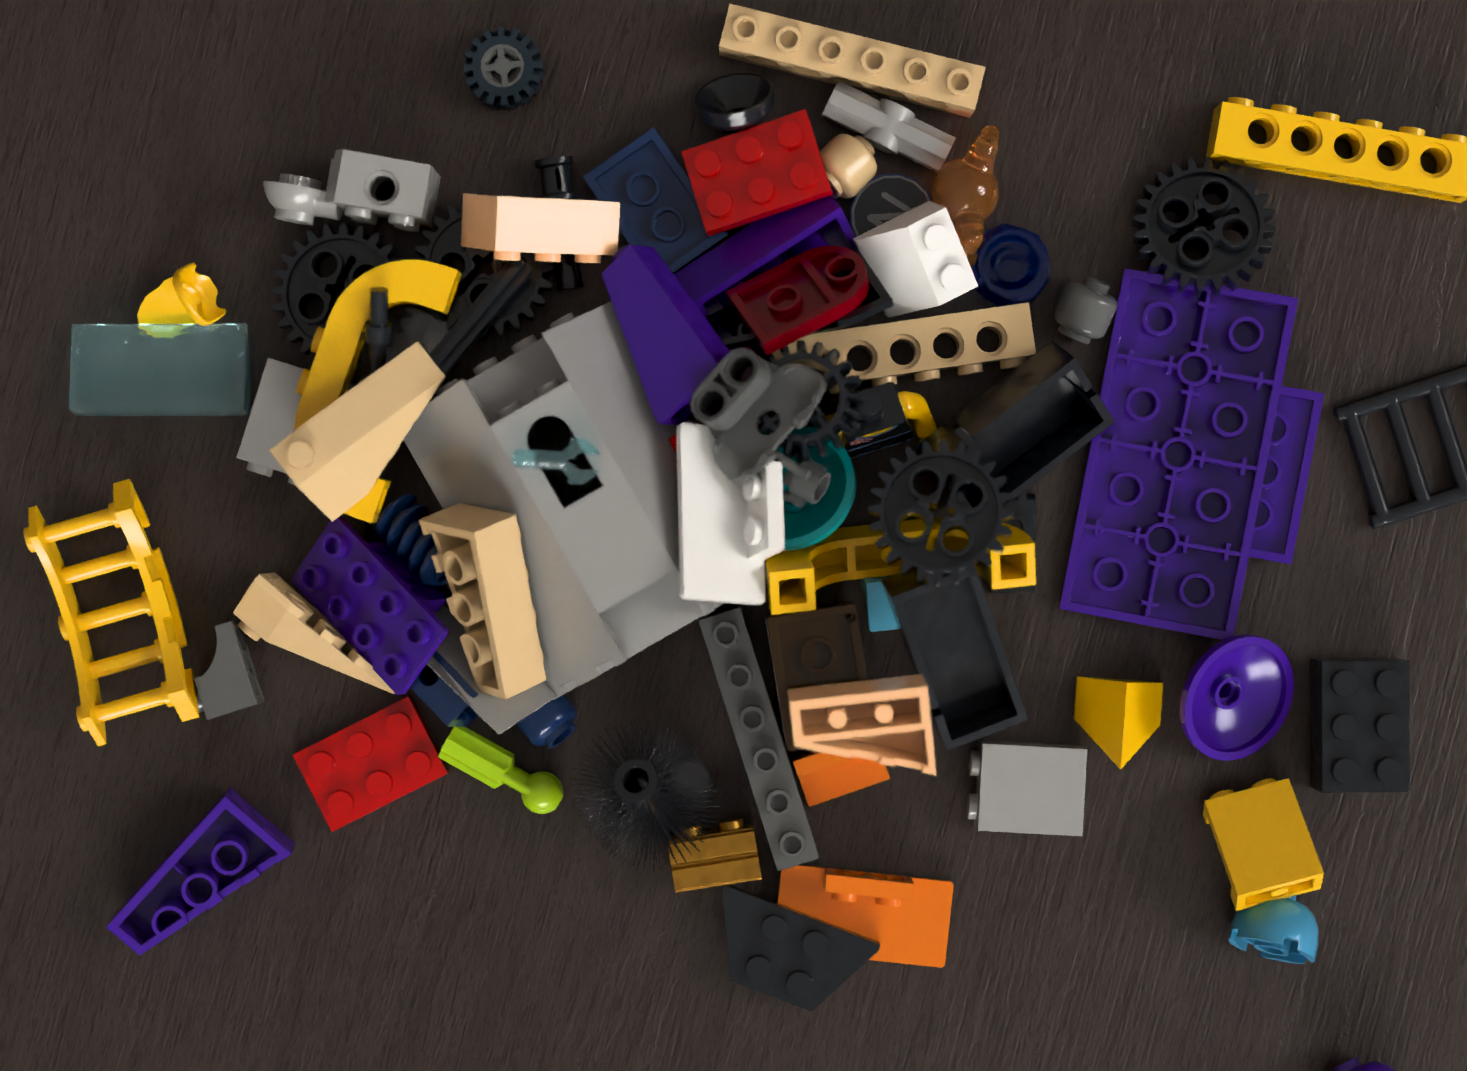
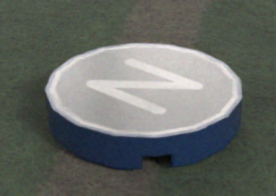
M882 174L871 179L855 195L849 210L850 226L857 237L927 201H933L929 192L916 179L903 174Z

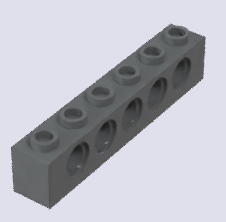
M739 605L699 618L700 628L777 871L819 859L816 844L741 607Z

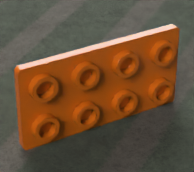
M797 865L781 870L777 903L880 942L878 952L869 960L939 968L945 966L954 888L951 881L809 865Z

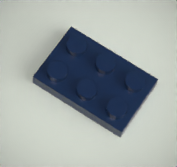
M654 127L583 176L584 181L597 200L620 202L619 231L629 245L654 247L673 274L728 237L726 231L710 237L707 235L690 179Z

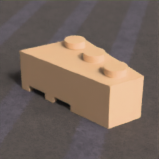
M463 193L461 246L494 251L493 259L520 261L521 252L535 253V261L561 262V254H575V262L601 263V255H614L618 251L620 202Z
M922 674L787 689L795 747L848 758L854 756L879 761L880 764L894 767V765L918 769L922 773L936 775L928 687Z

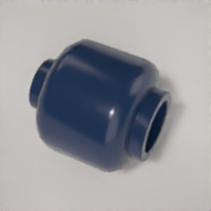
M564 694L555 700L552 699L516 724L534 746L547 745L549 748H553L564 742L575 731L576 725L574 722L577 717V710Z

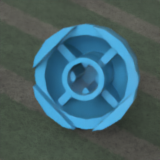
M1296 895L1270 900L1236 911L1231 923L1228 941L1243 951H1246L1248 943L1252 944L1254 948L1262 951L1259 956L1267 959L1305 964L1307 958L1313 963L1315 962L1318 949L1319 929L1313 913L1307 906L1296 901Z

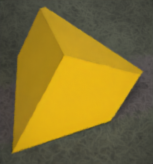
M1076 676L1073 719L1120 770L1160 727L1163 682Z

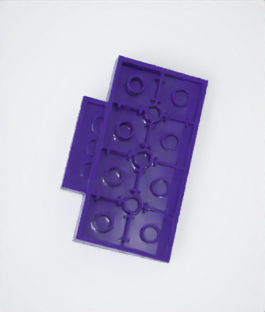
M1124 268L1100 399L1115 422L1091 441L1059 609L1225 640L1234 636L1248 558L1252 557L1292 564L1324 393L1282 386L1298 298L1236 288V290L1232 291L1225 285H1221L1218 296H1214L1210 286H1204L1200 297H1196L1194 285L1188 284L1182 293H1178L1179 281L1174 278L1164 286L1162 285L1164 275L1149 274L1144 271Z

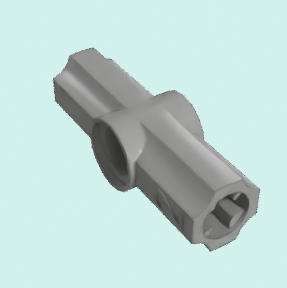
M840 81L835 86L822 114V117L861 135L874 148L891 155L900 154L937 173L940 172L956 139L916 119L915 114L906 107L888 99L882 98L879 101Z

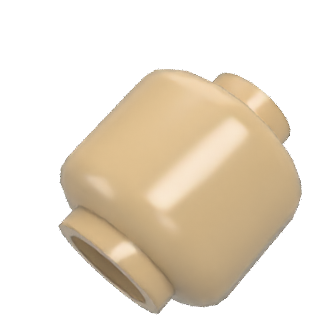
M838 134L820 151L833 192L831 196L834 199L839 197L850 199L854 197L876 174L877 164L873 157L875 150L871 143L862 136L857 135L853 137L848 134Z

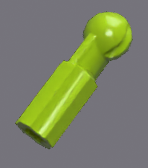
M454 727L438 755V758L494 789L506 784L521 793L524 805L531 812L538 814L550 813L556 810L563 798L562 784L554 774L544 771L529 774L515 766L513 753L467 727Z

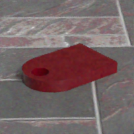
M820 246L807 250L726 291V295L731 307L768 356L855 310L868 293L869 278L865 263L856 252L841 246ZM841 271H852V273H850L847 276L835 277V275Z

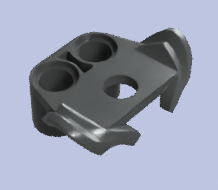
M739 348L727 354L695 390L691 398V409L696 418L708 425L716 439L713 451L718 467L733 483L742 484L774 461L777 456L774 451L795 427L801 429L806 425L820 402L827 383L821 374L806 365L793 363L780 368L761 359L748 349ZM754 365L752 376L747 381L742 382V374L745 369ZM723 399V408L718 414L712 416L713 406L716 402ZM769 411L777 412L780 417L778 429L773 434L762 435L758 429L760 417Z

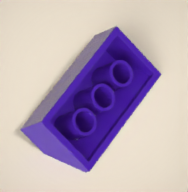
M828 196L755 221L676 272L674 276L704 317L730 306L726 291L812 248L831 245L853 249L856 247L853 238L856 236L841 207L832 196Z

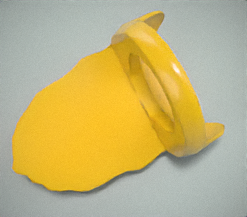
M189 263L177 269L173 277L164 280L157 289L145 297L138 310L137 317L140 330L153 334L155 337H173L188 328L213 324L226 314V310L216 305L218 290L211 278L196 272V264Z

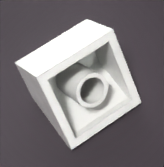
M927 201L853 238L855 246L893 300L894 306L883 310L888 318L940 306L978 287L946 207L934 202Z

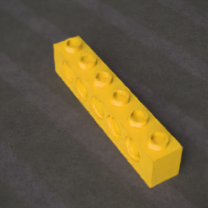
M1229 97L1228 102L1222 101L1214 108L1206 158L1211 157L1212 161L1224 162L1227 160L1229 164L1457 203L1467 200L1466 136L1442 134L1441 139L1425 136L1426 131L1424 129L1408 126L1399 127V131L1382 129V122L1369 119H1358L1356 124L1339 121V115L1329 112H1314L1313 117L1296 114L1297 108L1288 105L1274 104L1271 105L1270 109L1253 107V100L1241 97ZM1256 123L1265 129L1267 134L1265 144H1257L1250 139L1248 135L1250 124ZM1293 131H1301L1308 137L1309 148L1306 152L1299 151L1292 145L1291 135ZM1336 138H1343L1351 145L1352 153L1349 159L1341 158L1335 152L1334 143ZM1380 145L1387 146L1392 150L1394 154L1392 166H1386L1379 161L1377 150ZM1422 153H1429L1435 158L1437 168L1434 174L1428 173L1422 168L1420 163Z

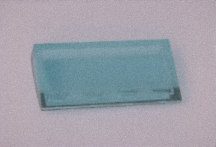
M72 324L69 410L76 416H250V358L247 325Z

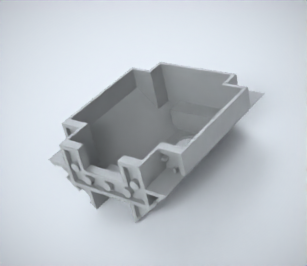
M612 301L578 317H574L573 313H569L549 325L551 329L541 333L543 335L541 339L537 340L534 335H531L513 345L511 349L514 354L501 362H498L497 358L493 357L473 369L476 376L468 381L463 378L460 381L455 379L441 386L435 393L437 397L428 403L403 439L443 509L461 502L516 515L517 523L521 530L520 540L524 562L529 573L528 583L532 605L536 612L539 643L544 654L543 664L546 680L543 682L557 694V697L553 700L577 686H581L612 667L624 663L638 652L724 604V602L683 599L680 596L677 454L668 440L676 434V427L678 425H659L655 419ZM545 416H555L567 423L603 485L566 508L562 506L528 446L527 436L530 427L536 420ZM693 416L685 422L697 424ZM764 560V565H765V578H766V563H765L766 560Z

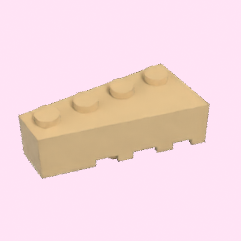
M460 502L419 519L423 534H432L438 553L431 556L436 572L444 571L452 592V596L446 598L451 615L454 614L459 623L464 626L466 633L460 637L477 687L485 694L506 700L545 681L544 654L539 643L536 612L532 605L528 583L529 573L524 562L520 540L521 530L517 523L516 515Z

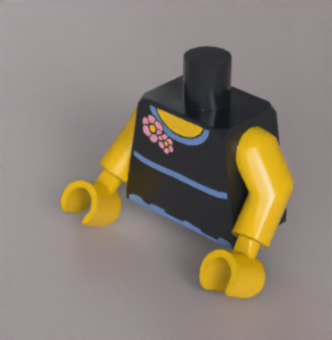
M888 382L860 391L864 395V401L856 402V405H851L850 407L860 410L863 415L862 419L857 421L847 419L846 421L853 426L856 431L855 434L851 437L840 431L837 435L840 437L850 459L915 439L917 436L921 438V442L937 430V426L923 396L914 392H900L894 382ZM840 398L833 401L829 414L826 416L829 422L838 409Z

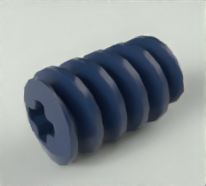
M413 494L403 495L389 503L377 520L376 535L387 543V547L392 552L397 553L398 559L405 565H408L409 571L419 577V581L426 588L443 586L448 583L444 571L436 572L431 556L438 553L432 534L424 535L419 523V519L426 517L427 508L423 504L414 505L417 497Z

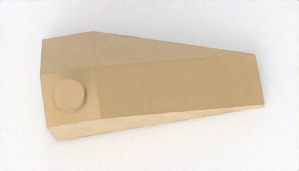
M275 572L259 574L254 579L233 612L241 620L238 623V627L255 641L262 638L268 643L395 694L373 670V666L347 642L323 614Z

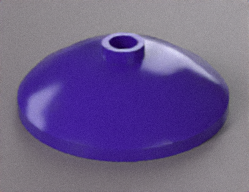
M1252 634L1232 636L1217 643L1198 660L1185 682L1180 701L1182 729L1193 747L1210 758L1230 761L1251 755L1272 739L1288 714L1294 691L1292 667L1283 650L1266 638Z

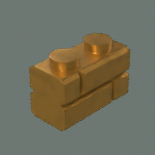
M744 818L719 821V829L705 832L689 825L691 828L704 834L702 835L692 830L700 836L697 839L685 831L690 835L693 843L697 846L696 848L676 831L690 851L689 853L676 836H672L685 860L668 837V842L675 857L673 859L671 853L669 854L675 893L762 879L753 823L744 825Z

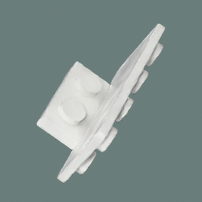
M683 422L676 427L680 596L683 599L761 605L766 600L764 560L785 550L782 462L773 461L742 484H735L721 471L715 461L713 447L716 439L708 425Z

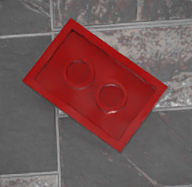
M806 109L681 152L703 225L709 237L833 195Z
M411 695L293 754L331 832L449 773L444 760L438 758L440 752Z

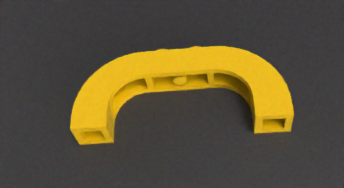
M399 260L375 267L354 280L336 301L325 328L318 327L314 335L311 352L316 353L311 370H303L296 389V393L302 396L295 417L294 431L347 393L365 342V322L369 321L370 288L384 287L388 289V309L399 305L412 304L448 315L462 273L456 269L431 261ZM378 477L369 494L347 510L345 514L369 523H377L391 481Z
M944 517L934 518V526L926 545V549L929 551L935 548ZM922 519L906 520L902 522L900 532L907 538H917L923 534L926 525ZM1001 522V525L1006 526L1012 531L1011 537H997V541L1004 547V552L999 554L989 551L987 554L992 561V567L988 568L980 562L976 563L975 567L978 575L985 578L992 590L1036 585L1034 541L1023 530ZM869 525L837 528L828 537L814 545L797 550L781 551L766 559L770 612L772 615L816 610L815 591L819 588L840 581L895 575L900 573L903 561L899 559L894 563L888 564L886 558L892 550L891 547L877 549L875 543L884 536L883 532H870ZM961 530L949 531L943 538L944 546L954 552L965 549L969 543L968 536Z

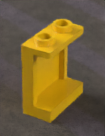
M1272 778L1264 779L1252 785L1250 789L1238 792L1223 790L1213 794L1208 800H1204L1203 817L1205 823L1211 826L1231 883L1230 896L1236 911L1270 900L1288 898L1321 889L1324 872L1289 778L1280 781Z

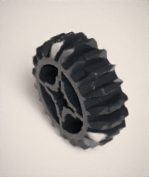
M799 340L796 345L797 353L791 354L788 346L780 349L783 357L776 361L773 354L768 356L765 354L764 358L780 368L787 364L797 363L826 373L823 377L826 380L827 387L814 410L817 416L812 414L808 420L818 431L809 434L790 433L776 448L778 451L784 443V455L790 459L794 457L796 448H800L803 461H810V448L816 447L821 458H825L828 456L825 443L831 441L834 447L840 450L844 445L837 434L840 431L851 437L855 434L856 431L853 426L846 421L847 419L855 421L862 419V412L850 406L856 405V402H863L864 395L861 392L851 391L861 385L858 375L846 377L853 368L852 363L846 360L835 366L840 357L838 350L832 349L823 358L824 346L821 342H816L812 352L807 353L805 341ZM838 384L840 392L839 406L834 417L829 422L821 411V405L823 400L830 394L829 389ZM766 412L760 417L758 425L761 426L758 429L762 435L773 434L778 429L780 424L778 413L770 417L769 412Z

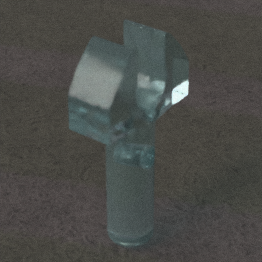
M570 438V446L563 451L516 449L513 454V463L515 467L559 469L568 476V484L583 485L593 479L600 471L579 470L574 464L569 463V460L576 458L581 453L589 455L601 454L587 440Z

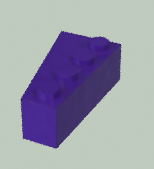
M229 787L113 914L106 928L140 956L188 924L190 920L221 902L224 897L242 885L248 884L263 871L291 855L295 843Z

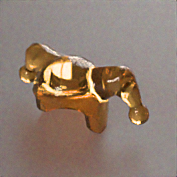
M995 126L983 128L981 135L974 140L963 158H956L947 162L936 173L932 183V200L934 203L946 207L970 266L975 265L978 258L976 252L984 241V221L994 212L999 200V183L993 172L998 152L997 140L999 139V130Z

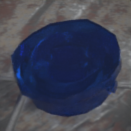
M1004 223L987 231L975 240L969 259V265L978 284L975 290L994 305L1000 307L1027 302L1030 304L1049 281L1050 260L1048 251L1037 234L1024 228Z

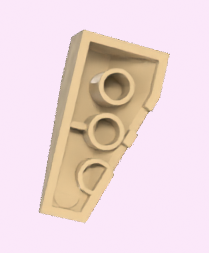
M417 341L309 419L269 451L296 486L333 522L369 494L387 463L393 458L400 447L399 445L415 421L418 420L446 376Z

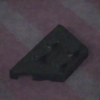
M729 884L722 886L730 981L812 1012L876 954L880 948V942L735 886Z

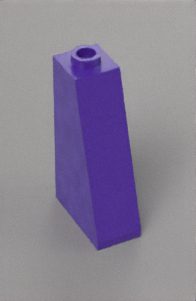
M630 244L621 248L613 255L612 263L602 273V277L655 419L659 425H679L686 422L693 415L691 398L695 390L730 351L655 248Z

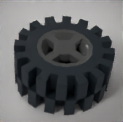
M497 27V31L493 32L488 29L483 31L484 36L480 39L475 37L471 42L473 45L471 49L466 50V63L463 64V71L466 75L467 84L476 98L478 97L486 106L489 107L491 105L496 110L502 111L504 108L515 110L518 109V105L522 103L526 105L531 102L530 98L533 94H538L540 82L544 79L543 61L532 39L527 35H522L517 29L512 28L510 31L506 30L505 27Z

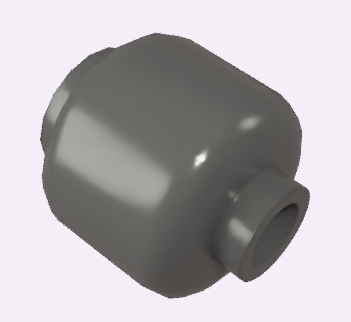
M1086 276L1083 283L1078 281L1067 283L1053 313L1054 320L1060 325L1058 331L1069 338L1085 344H1089L1091 339L1102 338L1106 334L1118 305L1116 299L1107 293L1110 285L1090 276Z

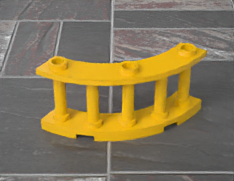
M130 479L113 483L114 502L109 503L108 508L48 526L38 507L28 508L29 526L25 527L23 531L28 549L31 553H37L47 574L61 615L58 616L59 629L64 640H69L81 703V706L76 707L78 723L83 732H90L97 746L107 744L105 721L166 704L167 707L174 706L182 722L199 717L194 672L192 668L184 670L181 648L188 646L174 589L160 547L151 548L143 529L149 527L150 522ZM114 525L115 528H122L128 541L126 550L65 567L55 543L56 541ZM130 566L134 570L139 569L146 590L142 592L141 597L81 613L72 583ZM145 613L149 617H154L158 634L154 644L94 661L87 630ZM156 661L164 664L166 681L161 682V687L102 703L98 678Z

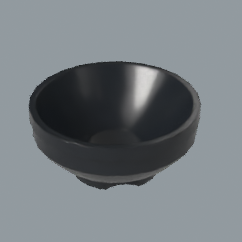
M730 74L705 84L695 96V105L701 120L719 129L723 134L737 133L756 126L768 115L774 105V88L768 78L759 74Z

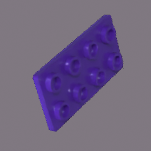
M342 516L333 522L330 520L292 577V582L347 642L373 666V670L397 695L405 694L448 634V628L433 613L439 612L447 597L438 588H426L419 581V577L409 571L408 565H405L398 559L397 553L392 552L387 547L386 542L367 543Z

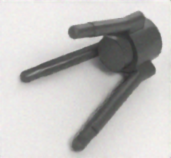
M796 448L794 458L798 461H793L775 450L774 452L777 456L774 461L782 462V466L788 469L784 477V484L789 486V492L783 491V501L790 502L799 508H802L806 501L811 504L818 503L824 496L830 483L831 475L826 471L827 468L811 458L810 461H803L799 448Z

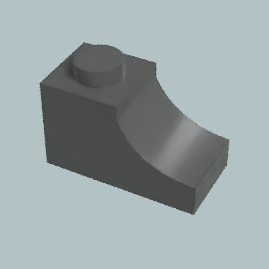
M239 619L214 626L217 646L213 662L203 676L194 678L199 712H205L207 720L265 702L244 632L238 627Z

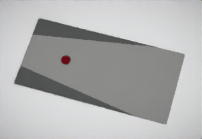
M444 585L437 587L447 598L452 596V592ZM447 600L439 612H433L448 628V634L437 648V651L479 695L475 698L469 696L433 656L427 664L496 733L501 734L557 697V694L544 682L506 700L483 693L475 684L460 637L466 633L464 626L459 623L454 614L451 615Z

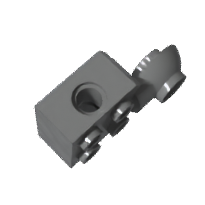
M339 149L335 150L334 159L331 160L326 191L320 190L322 182L319 180L284 173L280 174L279 182L263 181V187L268 201L275 208L274 218L279 220L313 225L314 216L340 220L344 212V215L351 217V220L355 222L377 225L378 218L386 219L388 223L394 225L393 228L419 233L420 226L432 228L441 176L429 164ZM395 186L394 195L387 201H380L381 191L385 187Z

